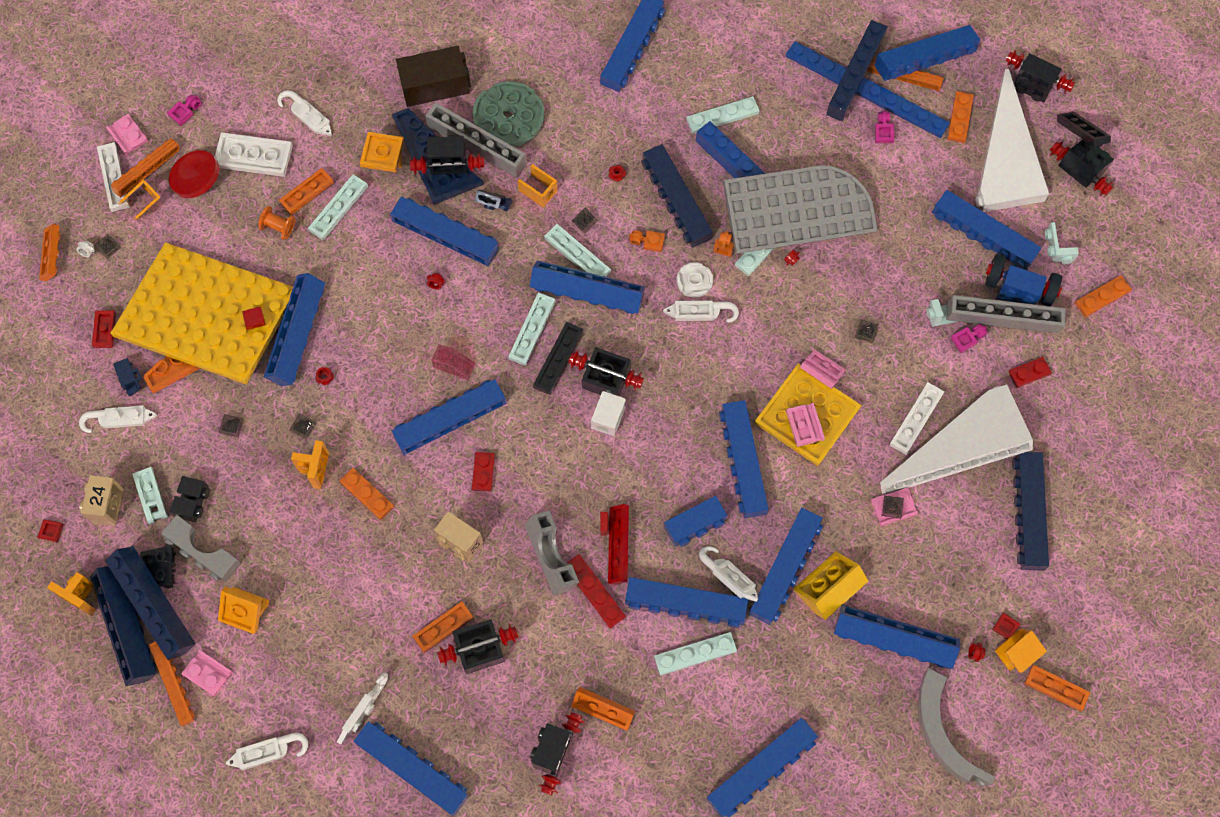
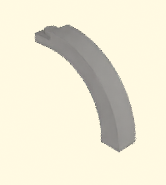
M928 668L923 675L919 688L918 717L922 734L929 749L938 762L963 783H967L973 778L972 782L980 787L992 785L995 776L964 759L947 738L940 716V698L947 677Z

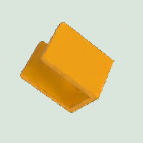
M532 164L530 166L531 176L548 188L541 194L519 179L517 181L518 191L544 208L558 191L557 180Z
M144 179L118 202L120 205L140 186L150 194L153 200L133 218L134 220L138 219L160 198Z
M1019 629L995 649V653L1009 671L1016 668L1020 673L1047 652L1034 632L1026 629Z

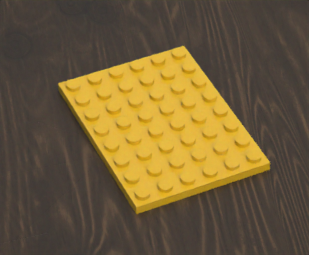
M165 242L111 331V335L120 340L247 385L283 319L293 286ZM261 306L266 325L247 330L242 311Z

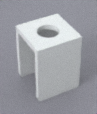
M603 391L591 419V429L615 436L625 411L624 404L626 399Z

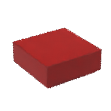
M261 306L242 311L247 330L266 325Z
M600 512L601 536L608 534L607 512Z
M43 519L37 538L58 543L64 524Z
M1003 612L992 630L1008 639L1016 632L1020 623Z

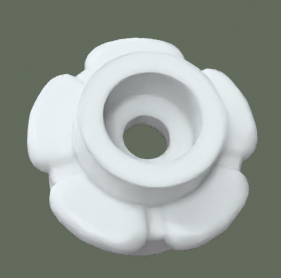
M89 241L78 243L76 250L81 256L89 258L91 254H94L95 250L92 243Z

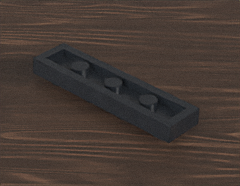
M1074 111L1057 115V122L1093 147H1101L1103 144L1111 143V136Z
M566 321L533 384V388L551 395L583 334L582 328Z

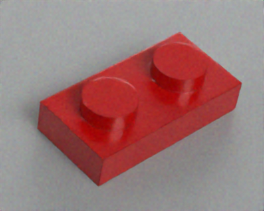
M114 310L95 311L92 336L93 348H113L114 337L111 335V331L115 326L116 312Z
M1044 357L1008 371L1016 388L1052 374Z
M475 452L472 480L473 491L491 492L495 453Z

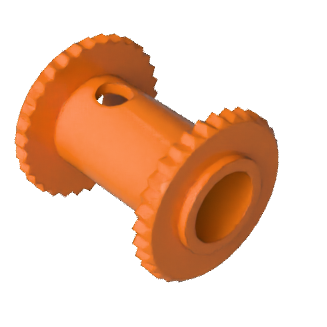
M267 206L259 218L258 228L264 230L266 227L281 232V238L286 240L293 231L295 217L291 215L288 219L273 214L272 207Z

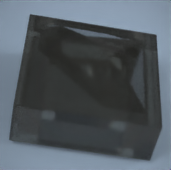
M585 207L571 221L585 234L598 220Z
M109 234L94 245L106 259L121 249V246Z
M860 319L854 338L873 343L878 324Z
M299 413L289 430L307 440L317 423Z
M224 414L219 433L239 437L244 419Z
M884 495L881 516L901 519L904 498Z

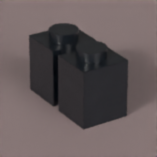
M182 476L177 489V493L181 494V496L174 497L169 513L173 517L177 515L183 520L196 523L197 519L201 518L203 514L202 502L204 499L207 500L210 493L206 482Z

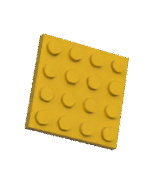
M798 363L757 417L754 424L816 466H819L862 405L835 387L831 389L801 369V365ZM814 403L825 439L824 441L820 440L797 447L786 409Z

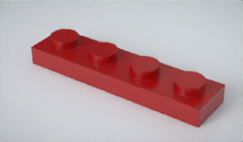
M626 504L610 507L608 584L610 585L628 582L629 505Z
M580 554L567 562V564H572L579 581L577 586L609 629L626 618L625 614Z

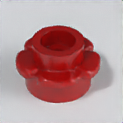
M621 165L611 166L609 168V178L613 181H621L626 176V170Z
M793 249L783 259L787 263L786 265L791 264L793 266L800 259L798 257L800 252L797 253Z
M439 273L427 276V285L432 289L439 290L443 283H445L444 278Z
M321 367L316 371L315 380L319 384L328 385L334 379V374L330 368Z
M972 643L969 646V659L979 662L985 657L986 650L982 647V643Z

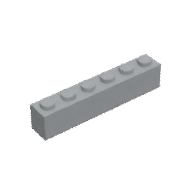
M436 102L425 115L429 128L445 137L452 135L464 136L467 150L476 155L480 153V157L484 156L486 161L516 178L527 165L525 153Z
M953 295L947 302L946 320L1058 333L1065 327L1066 308Z

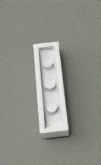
M113 142L98 146L97 150L110 210L114 212L130 208L128 198L120 205L118 204L126 194L120 198L111 188L112 182L118 180L123 174L117 145Z
M927 382L889 446L907 455L944 394L943 390Z

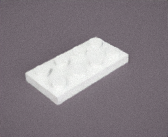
M221 132L214 158L218 161L219 168L285 177L293 145L290 141Z

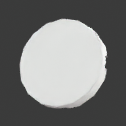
M691 262L684 265L678 272L676 277L677 286L684 295L691 298H699L711 290L713 274L707 266L705 267L698 262Z

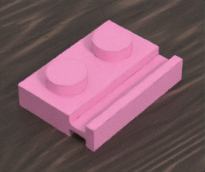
M129 114L115 121L112 126L106 127L125 155L148 142Z
M814 350L800 367L831 389L846 372L844 368L817 350Z
M814 403L786 409L797 447L820 440L824 441L825 437Z
M908 488L871 499L880 526L918 514Z
M198 650L197 655L193 657L182 672V675L215 697L233 672L201 650Z

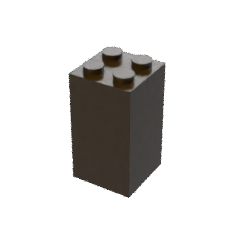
M459 45L396 59L407 107L469 94L468 88L471 87L470 75L466 66L465 54L460 52Z

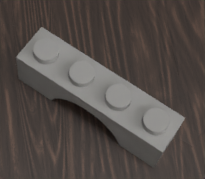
M550 511L532 515L524 525L552 594L555 596L569 592L579 581L572 564L564 562L558 552L555 539L557 528Z
M176 515L161 533L166 538L164 542L169 546L172 545V548L175 546L180 548L179 553L185 558L189 559L192 557L196 560L194 564L201 570L207 568L211 571L209 575L219 582L221 579L226 583L241 563L222 548L212 553H203L196 550L194 545L196 530Z

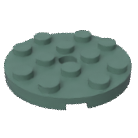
M514 81L499 82L493 84V87L486 91L484 90L478 96L473 106L474 125L509 145L517 147L531 141L540 132L544 123V106L542 100L529 86ZM512 112L513 115L507 118L504 116V113Z

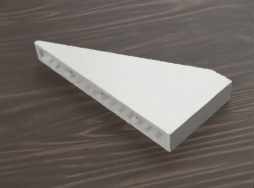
M1005 69L1001 78L978 193L975 198L976 206L980 207L983 212L1044 202L1049 195L1009 69Z
M996 386L988 390L881 481L882 495L1033 450V439L1008 386Z

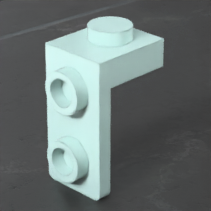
M1051 222L1048 228L1045 229V239L1049 240L1048 256H1051L1052 262L1070 264L1075 261L1079 254L1078 247L1059 248L1055 222Z
M939 299L931 300L926 313L932 327L957 322L946 320L947 305L941 306Z

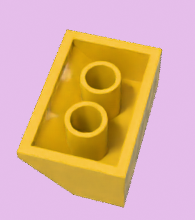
M835 551L794 587L793 590L816 615L826 620L868 582V579L859 564Z

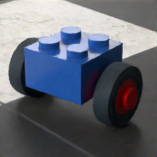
M999 254L995 255L992 264H988L985 272L987 274L986 286L995 288L1001 277L1003 278L996 297L1000 301L1036 305L1042 295L1041 304L1051 307L1056 297L1058 298L1061 293L1062 275L1052 273L1046 282L1047 277L1012 265L1009 266L1007 271H1004L1006 257Z

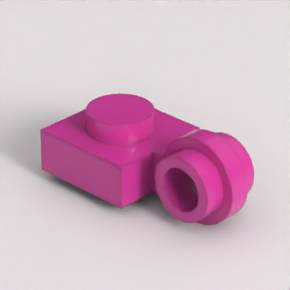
M189 95L185 104L178 101L167 112L168 116L182 126L193 115L190 109L196 110L200 107V98L197 95Z
M878 112V123L881 124H875V143L894 142V124H886L890 122L889 112Z
M979 324L971 332L966 327L952 335L951 340L959 352L963 353L977 345L978 341L975 337L981 339L988 334L987 328Z

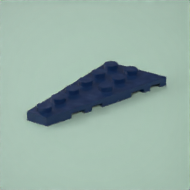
M409 108L392 114L412 160L413 156L417 160L424 156L427 162V138L435 136V133L431 129L429 130ZM467 167V173L431 175L430 168L427 169L425 174L422 171H418L433 205L484 185L483 180L471 172L469 167Z

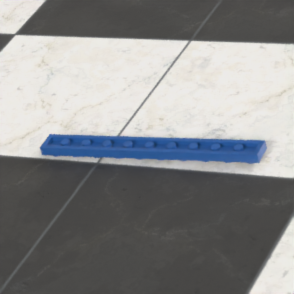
M794 41L785 56L838 85L847 69ZM864 78L857 92V95L939 138L943 136L950 124L945 119Z

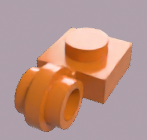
M634 230L629 234L631 244L640 245L641 242H644L643 249L662 252L665 233L647 231L646 237H643L642 232Z
M728 231L721 232L719 239L715 241L713 252L731 257L734 248L733 243H731L732 234H729Z

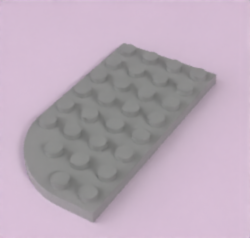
M821 165L723 180L735 254L878 231L873 203L865 187L853 175L833 166Z

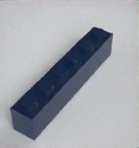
M873 20L870 21L829 103L827 116L843 122L885 38L888 26Z
M663 144L643 152L642 166L644 170L650 172V180L653 185L656 184L659 188L658 194L661 199H665L669 214L673 213L676 227L682 229L683 239L686 244L690 243L691 247L694 248L711 240L713 232Z
M1024 452L1016 455L1012 461V468L1016 470L1013 487L1017 488L1014 506L1018 507V514L1015 515V525L1019 526V533L1016 534V544L1020 546V552L1017 553V564H1020L1021 570L1045 571L1049 567L1043 452Z
M134 546L117 549L105 560L167 660L182 656L188 652L196 643Z
M109 566L96 568L91 574L90 579L125 686L145 683L156 674V667L151 660L150 649L145 642L143 628L137 618V611Z

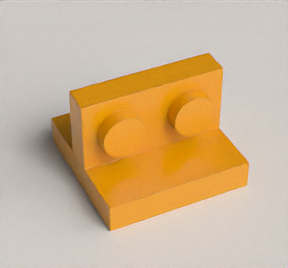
M368 132L360 160V167L396 173L397 167L402 168L403 164L401 152L404 138Z
M315 440L312 455L293 452L291 460L297 470L300 471V474L307 475L313 488H322L329 451L323 441Z
M76 572L75 575L69 578L65 589L52 581L48 585L47 589L90 616L96 611L94 607L84 601L93 589L92 582L80 573Z
M224 586L220 595L218 621L255 634L258 629L259 618L268 607L269 600L236 587L228 588Z

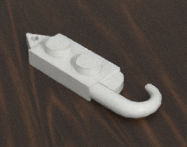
M290 90L279 94L277 102L280 107H283L282 99L284 97L292 98L295 102L291 106V111L298 119L317 135L332 136L329 126L330 121L310 103Z
M675 301V304L663 310V313L675 318V321H713L719 316L720 309H730L733 311V316L726 320L727 323L735 321L739 315L737 306L732 302Z
M144 406L105 408V410L85 412L79 419V426L82 431L91 433L92 429H88L85 426L86 420L91 418H98L99 424L103 428L143 426L155 418L157 414L145 409Z
M706 546L700 550L699 557L701 561L713 571V574L740 599L744 597L757 602L756 584L729 560L717 559L713 561L706 555L708 551L719 553L718 549Z
M386 672L378 677L376 680L377 684L373 690L364 695L342 727L343 731L337 741L340 745L349 735L360 730L363 725L361 721L364 716H369L375 707L373 703L388 680Z
M298 732L268 739L236 749V753L226 762V765L240 768L243 771L282 759L287 753V743L296 740L302 743L301 751L296 754L299 757L307 751L308 740L303 734Z

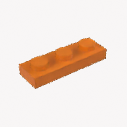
M956 91L947 140L966 142L974 94Z
M320 168L279 199V202L290 215H293L334 184V181L323 168Z
M51 224L44 229L39 280L48 281L57 273L56 259L59 255L57 248L61 236L59 225Z
M1120 275L1075 301V305L1086 318L1130 293L1132 288Z
M354 468L339 480L351 494L380 520L395 507Z
M461 601L412 637L425 654L452 635L453 631L459 630L473 620L474 617Z
M1035 665L1031 666L1024 682L1025 685L1080 712L1084 710L1090 695L1089 691Z
M581 687L577 689L571 705L573 708L628 731L635 714V710Z

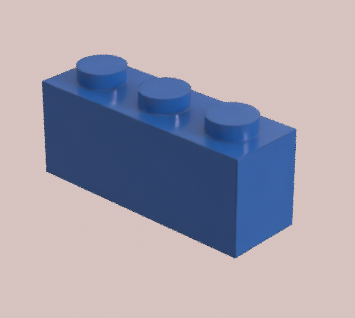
M714 496L665 521L664 529L675 547L678 545L683 547L691 542V538L695 536L701 538L708 533L707 530L713 527L715 529L722 527L728 515L717 496Z

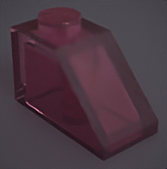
M438 344L431 360L433 368L469 380L476 364L459 351Z

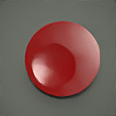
M195 150L183 155L170 170L168 180L171 189L182 198H194L204 194L214 185L218 178V161L211 153L204 150Z

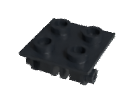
M172 545L140 552L141 559L159 587L165 586L168 589L173 588V584H175L174 574L172 573H175L176 570L172 569V567H176V552H174Z

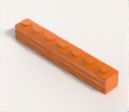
M874 58L868 72L880 75L875 68L876 58ZM918 70L911 74L899 76L896 80L940 91L943 77Z
M172 138L166 140L155 151L148 154L146 158L140 160L137 165L131 167L127 173L122 174L118 180L113 181L111 184L112 191L121 198L180 150L179 144Z
M156 641L149 644L180 725L185 726L195 721V713L189 707L191 703L185 697V688L180 685L182 682L179 675H176L177 668L175 664L172 665L171 660L173 659L167 660Z

